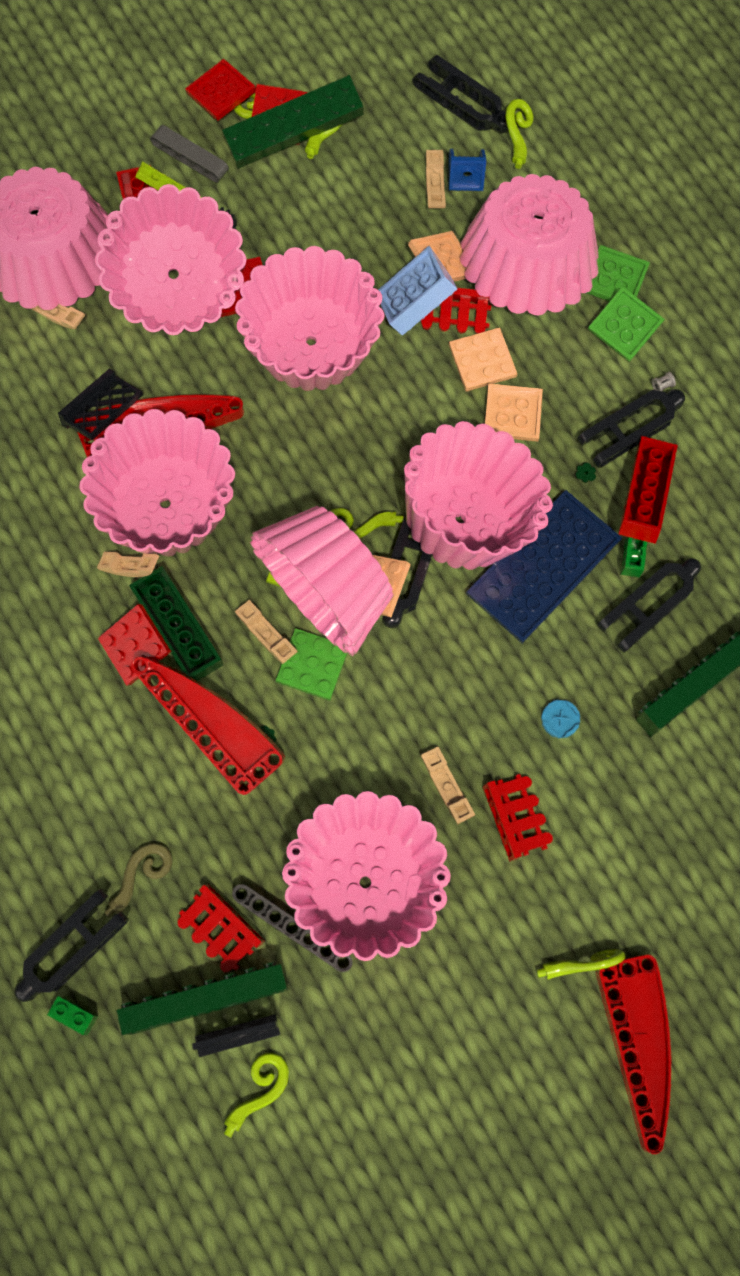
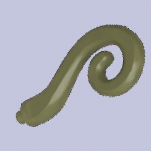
M152 843L142 846L133 853L124 872L121 890L108 903L110 907L104 911L109 918L114 913L123 912L128 906L133 895L136 869L144 857L150 854H157L163 860L161 869L157 871L152 869L154 863L152 858L144 861L143 872L147 877L160 879L168 874L173 860L167 847Z

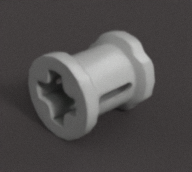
M671 372L665 373L664 376L658 379H652V387L657 391H662L668 387L673 388L676 385L675 378Z

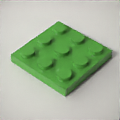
M600 245L598 249L599 257L597 259L598 275L592 279V289L587 293L611 301L623 286L637 297L650 262Z
M622 286L591 323L588 330L630 362L665 319Z
M295 628L290 643L298 652L281 665L276 683L331 701L348 653H344L338 646L333 645L326 638Z

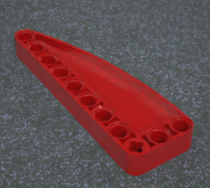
M178 395L137 400L110 425L122 424L124 418L129 414L143 416L148 410L158 409L164 415L169 411L177 410L182 412L186 419L190 417L205 419L203 423L206 430L242 418L244 408L242 400L235 396ZM122 404L113 405L112 409L119 408ZM235 406L239 407L237 410H232ZM109 407L99 409V411L109 409ZM216 413H222L220 416H215ZM109 415L99 416V420H105ZM96 416L86 418V422L96 421ZM83 418L76 419L74 423H82ZM96 426L86 427V430L90 433L96 429ZM104 429L97 437H95L93 441L99 438H105L104 433L106 429ZM78 432L86 456H92V444H87L91 440Z
M143 656L133 659L131 663L132 671L239 794L246 795L284 763L285 755L281 749L253 721L216 692L188 675L149 657ZM140 660L146 663V668L143 671L138 667ZM153 675L159 678L156 686L151 683ZM165 690L171 692L172 697L170 700L164 698ZM178 705L184 707L185 712L183 715L177 713ZM191 720L197 722L198 727L196 730L190 728L189 723ZM203 735L210 737L211 742L209 745L203 743ZM216 750L223 752L224 757L222 760H218L215 757ZM271 754L279 756L280 761L278 764L271 762ZM229 765L236 767L237 772L235 775L228 772ZM257 767L264 769L265 774L263 777H259L256 774L255 770ZM247 781L249 783L245 789L242 788L243 782Z
M643 955L623 960L612 967L597 970L596 978L640 1145L644 1151L658 1154L663 1150L669 1115L671 1043L667 1006L659 967L653 956ZM643 959H647L650 962L649 970H645L642 967ZM625 963L631 968L629 975L624 974L622 971V966ZM605 969L611 972V976H608V978L603 976ZM609 989L616 991L617 997L615 1000H611L608 997ZM616 1009L622 1013L620 1021H616L613 1017ZM622 1030L628 1034L625 1042L619 1039V1033ZM628 1051L633 1054V1061L631 1063H627L624 1058L625 1053ZM634 1072L639 1076V1081L635 1085L630 1081V1076ZM639 1094H642L645 1098L642 1106H638L636 1103V1097ZM644 1116L650 1118V1125L646 1128L642 1125V1118ZM653 1137L656 1140V1147L649 1149L647 1142Z

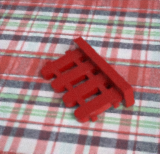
M457 288L451 296L439 304L441 306L440 318L433 317V309L425 318L420 320L422 322L421 326L423 329L429 330L432 327V323H439V329L443 332L448 331L450 325H457V331L461 334L465 333L468 327H475V334L485 332V328L489 329L490 324L486 323L487 311H491V305H488L491 304L489 297L479 295L475 289ZM452 307L459 308L458 320L451 319ZM470 309L476 310L475 321H468Z
M520 774L514 776L515 780L503 783L502 779L496 783L494 780L482 787L509 862L517 860L522 854L527 856L529 855L528 851L541 847L542 851L548 849L547 845L553 841L552 834L549 832L542 833L540 828L546 822V817L541 813L535 814L533 807L539 803L538 797L536 795L528 796L526 791L532 785V780L528 776L521 777ZM520 791L522 798L513 801L509 800V794ZM527 810L529 817L516 819L515 813ZM534 828L536 835L524 839L522 832Z
M204 884L199 889L202 895L196 894L193 897L196 901L185 912L182 909L179 912L181 917L178 919L177 924L181 929H186L190 925L195 929L192 934L193 942L201 943L204 940L207 941L209 944L206 949L207 956L214 958L219 954L224 959L220 964L223 972H229L232 969L237 971L240 968L238 963L247 953L252 955L255 952L252 948L254 946L256 948L260 947L265 940L209 884ZM211 903L216 907L215 910L209 906ZM205 910L210 916L199 926L195 920ZM225 917L231 922L229 925L223 920ZM220 925L224 930L213 940L209 934ZM239 932L245 936L244 939L238 935ZM234 939L238 945L228 955L223 949Z

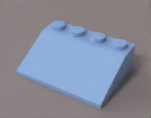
M428 246L378 290L382 294L381 306L389 324L401 335H404L446 298L451 296L457 290V287L433 249Z

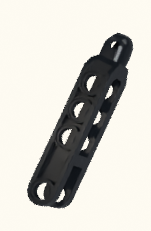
M434 55L428 61L429 69L444 80L441 84L422 73H417L413 77L412 82L419 91L476 130L484 131L493 128L499 133L509 131L506 122V112L502 110L501 98L442 57ZM456 88L490 111L491 115H482L472 105H468L460 100L459 96L453 95L451 91Z
M679 389L671 390L668 393L651 390L585 430L578 436L577 440L583 447V445L592 440L595 441L605 434L614 445L605 449L593 459L595 465L598 468H602L638 446L641 436L651 438L669 427L671 420L674 419L675 411L684 404L685 394ZM651 404L652 406L664 405L666 413L627 437L617 426L621 422L625 423L628 418L636 413L640 414L644 408Z
M406 514L391 559L401 560L402 553L406 547L423 552L420 546L421 543L408 539L411 528L406 523ZM422 553L408 598L404 600L398 598L392 617L383 616L382 622L386 627H398L403 615L415 610L433 554Z
M688 558L681 564L666 563L604 617L597 626L605 632L612 623L615 624L626 615L637 628L617 645L625 653L694 590V578L701 571L699 560ZM677 574L684 581L682 588L647 617L635 603L640 599L642 600L653 587L656 588L666 576H675Z
M103 889L95 892L24 961L23 979L16 985L14 990L16 999L21 1002H27L35 999L41 992H57L127 924L129 919L123 912L116 914L98 932L87 922L98 910L97 907L106 898H109ZM76 929L87 943L47 982H41L36 976L37 969L39 968L38 965L47 956H51L54 953L53 950L62 941H66L68 936Z

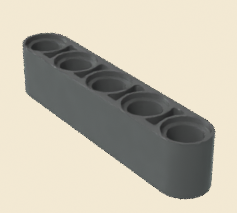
M160 125L150 137V141L155 147L213 182L218 183L229 170L228 165L222 159L164 125Z

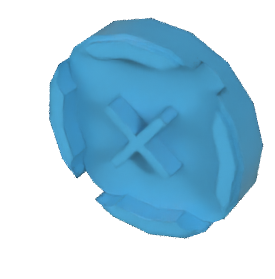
M554 700L543 710L541 716L542 726L552 737L559 739L567 738L573 735L579 728L580 713L571 702Z

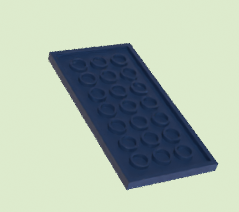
M567 490L553 502L552 509L546 513L548 525L538 531V538L534 542L522 547L519 551L495 562L466 592V595L522 644L622 539L620 535Z

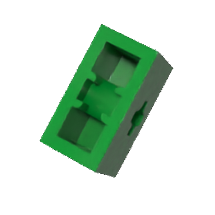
M626 537L621 575L640 578L645 567L646 541Z
M57 996L47 1014L49 1017L82 1035L89 1034L98 1018L95 1014L61 996Z

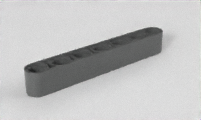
M240 884L233 889V899L267 924L337 971L346 973L351 969L352 958L350 955L345 957L349 960V966L342 969L337 964L341 957L334 954L333 951L329 957H324L320 953L321 948L324 946H319L315 943L309 946L306 945L303 941L304 937L310 934V929L305 930L298 926L296 933H288L287 926L291 923L297 924L294 917L246 885ZM241 889L247 891V897L243 900L237 898V892ZM256 901L264 902V908L261 911L253 909ZM273 912L281 914L279 922L274 923L270 920V915Z

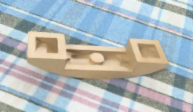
M426 150L428 208L446 207L443 150Z
M60 304L51 310H44L39 305L31 308L52 322L69 329H76L85 317V314L71 306L67 308Z
M104 552L97 568L101 571L121 576L145 577L153 572L159 555L143 554L142 557L121 556L117 552Z
M250 600L235 611L236 615L250 632L282 664L298 652L262 616V613Z
M439 747L422 754L421 758L455 822L460 824L474 817L475 813L467 798L462 794Z

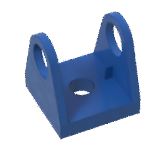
M450 148L449 190L483 191L486 170L485 150H480V157H455L454 150ZM465 172L472 173L470 176L463 175V173Z

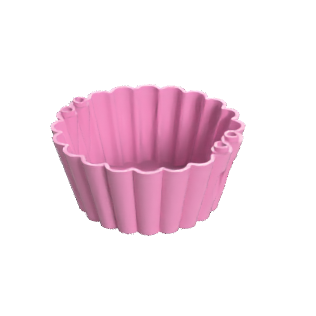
M32 167L28 171L18 170L13 176H5L0 181V292H2V296L6 301H19L20 305L26 309L34 308L37 305L44 310L54 309L58 304L71 306L77 301L78 297L87 298L91 296L95 286L100 285L99 276L102 270L97 267L95 257L102 250L98 244V236L101 231L108 229L106 225L108 214L91 197L88 191L68 173H58L54 168L42 170L40 167ZM33 210H38V211H39V212L37 213V216H36L35 214L33 215V214H30V213H31Z
M529 174L525 178L516 176L511 182L501 183L497 190L489 195L461 241V247L464 251L460 256V262L464 267H467L464 273L465 278L471 283H476L475 290L481 296L489 297L490 302L494 306H507L511 312L516 314L528 311L533 315H543L547 310L560 312L565 308L566 304L573 305L581 300V293H587L592 289V279L598 275L597 259L599 253L593 215L589 211V204L587 200L581 198L580 192L577 189L569 188L567 182L563 180L555 181L553 177L548 175L541 178L536 174ZM534 216H542L543 220L534 218Z
M170 184L163 185L159 191L148 187L139 192L138 198H125L120 204V211H113L108 215L106 219L108 229L101 231L98 236V244L102 250L95 257L97 267L102 270L99 276V283L104 290L110 292L109 301L114 308L123 309L124 316L129 322H142L143 327L149 332H157L163 328L169 335H177L184 328L187 331L196 332L203 327L204 321L208 323L217 321L221 317V309L229 308L234 304V291L238 290L244 281L240 270L246 264V256L239 249L243 240L240 232L232 229L233 219L231 215L225 211H218V204L213 198H200L199 193L189 187L183 188L181 191ZM177 270L179 276L176 279H171L168 276L170 271Z
M310 246L305 251L296 247L288 249L284 256L280 254L271 255L267 258L265 266H257L252 270L251 280L243 283L240 288L243 298L236 303L235 309L240 317L237 322V329L245 338V347L276 380L285 381L291 388H298L300 386L305 391H311L315 387L325 390L330 384H340L346 376L354 373L380 337V329L378 327L384 320V312L379 307L382 302V294L379 290L373 288V276L370 273L361 272V265L358 261L354 259L345 260L344 255L338 250H329L325 253L318 246ZM309 338L316 341L314 345H308L306 342Z
M158 409L148 410L143 416L129 414L124 418L122 424L117 423L108 426L104 433L105 438H99L92 443V456L87 457L82 463V470L86 476L82 478L79 485L80 491L87 496L83 504L84 509L87 513L94 516L96 528L109 534L114 543L132 548L144 554H161L165 557H170L176 551L187 553L192 545L198 546L202 544L207 535L214 531L217 524L224 517L225 508L233 497V489L230 485L235 478V471L228 464L231 456L230 451L225 446L219 445L220 436L218 433L211 429L205 430V425L199 418L190 417L186 419L185 415L177 410L169 411L165 415ZM169 500L170 506L162 508L160 503Z
M462 421L457 423L455 427L447 424L441 425L437 428L436 434H424L421 437L420 445H416L410 450V462L404 468L406 523L411 528L412 538L421 543L420 546L423 552L433 554V558L437 562H447L452 568L463 566L468 570H473L479 566L487 567L519 551L522 547L534 542L538 538V531L548 525L546 513L552 509L553 503L547 495L551 490V484L546 477L542 476V464L538 460L531 458V452L527 446L515 443L509 433L504 431L495 432L487 424H479L474 427L471 423ZM461 516L464 523L457 522L455 518Z
M323 506L312 507L252 532L253 536H251L252 541L250 544L254 548L253 552L262 560L289 599L333 645L338 646L344 653H348L351 656L356 654L371 628L394 596L392 593L393 588L388 582V577L381 570L382 568L378 561L372 556L369 549L361 542L358 536L341 519H338L334 513L327 511Z
M366 791L359 794L355 799L353 796L345 794L337 797L333 806L330 804L318 806L314 811L313 819L304 820L299 824L297 828L299 839L291 841L287 846L286 853L290 862L284 866L282 871L284 881L290 885L286 890L285 900L290 907L296 909L295 921L297 925L305 930L310 929V936L315 944L319 946L330 945L333 953L340 957H346L354 953L355 957L359 960L368 961L373 959L378 953L382 957L389 958L395 956L401 946H415L421 938V931H429L435 926L437 922L435 911L441 910L447 902V895L443 888L449 883L451 875L449 869L443 864L447 857V850L442 843L435 841L437 837L435 826L430 822L421 821L420 811L416 807L410 805L402 807L399 799L392 795H386L379 799L373 792ZM361 878H369L371 886L362 888L359 883Z

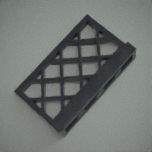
M108 369L59 411L58 416L63 427L67 429L70 427L88 439L93 440L142 397L143 393L141 390L118 378L113 370ZM118 384L122 387L121 389H114ZM125 393H134L132 397H125ZM122 394V398L112 399V395ZM104 396H109V400L100 401ZM122 403L119 408L112 409L113 404ZM109 405V409L99 411V406ZM92 407H96V411L87 412ZM109 415L107 419L99 420V416ZM96 416V421L86 422V418ZM83 418L82 423H74L76 419ZM96 426V429L91 433L86 430V427Z
M276 1014L194 1036L196 1043H192L193 1050H198L199 1057L279 1036L281 1034Z

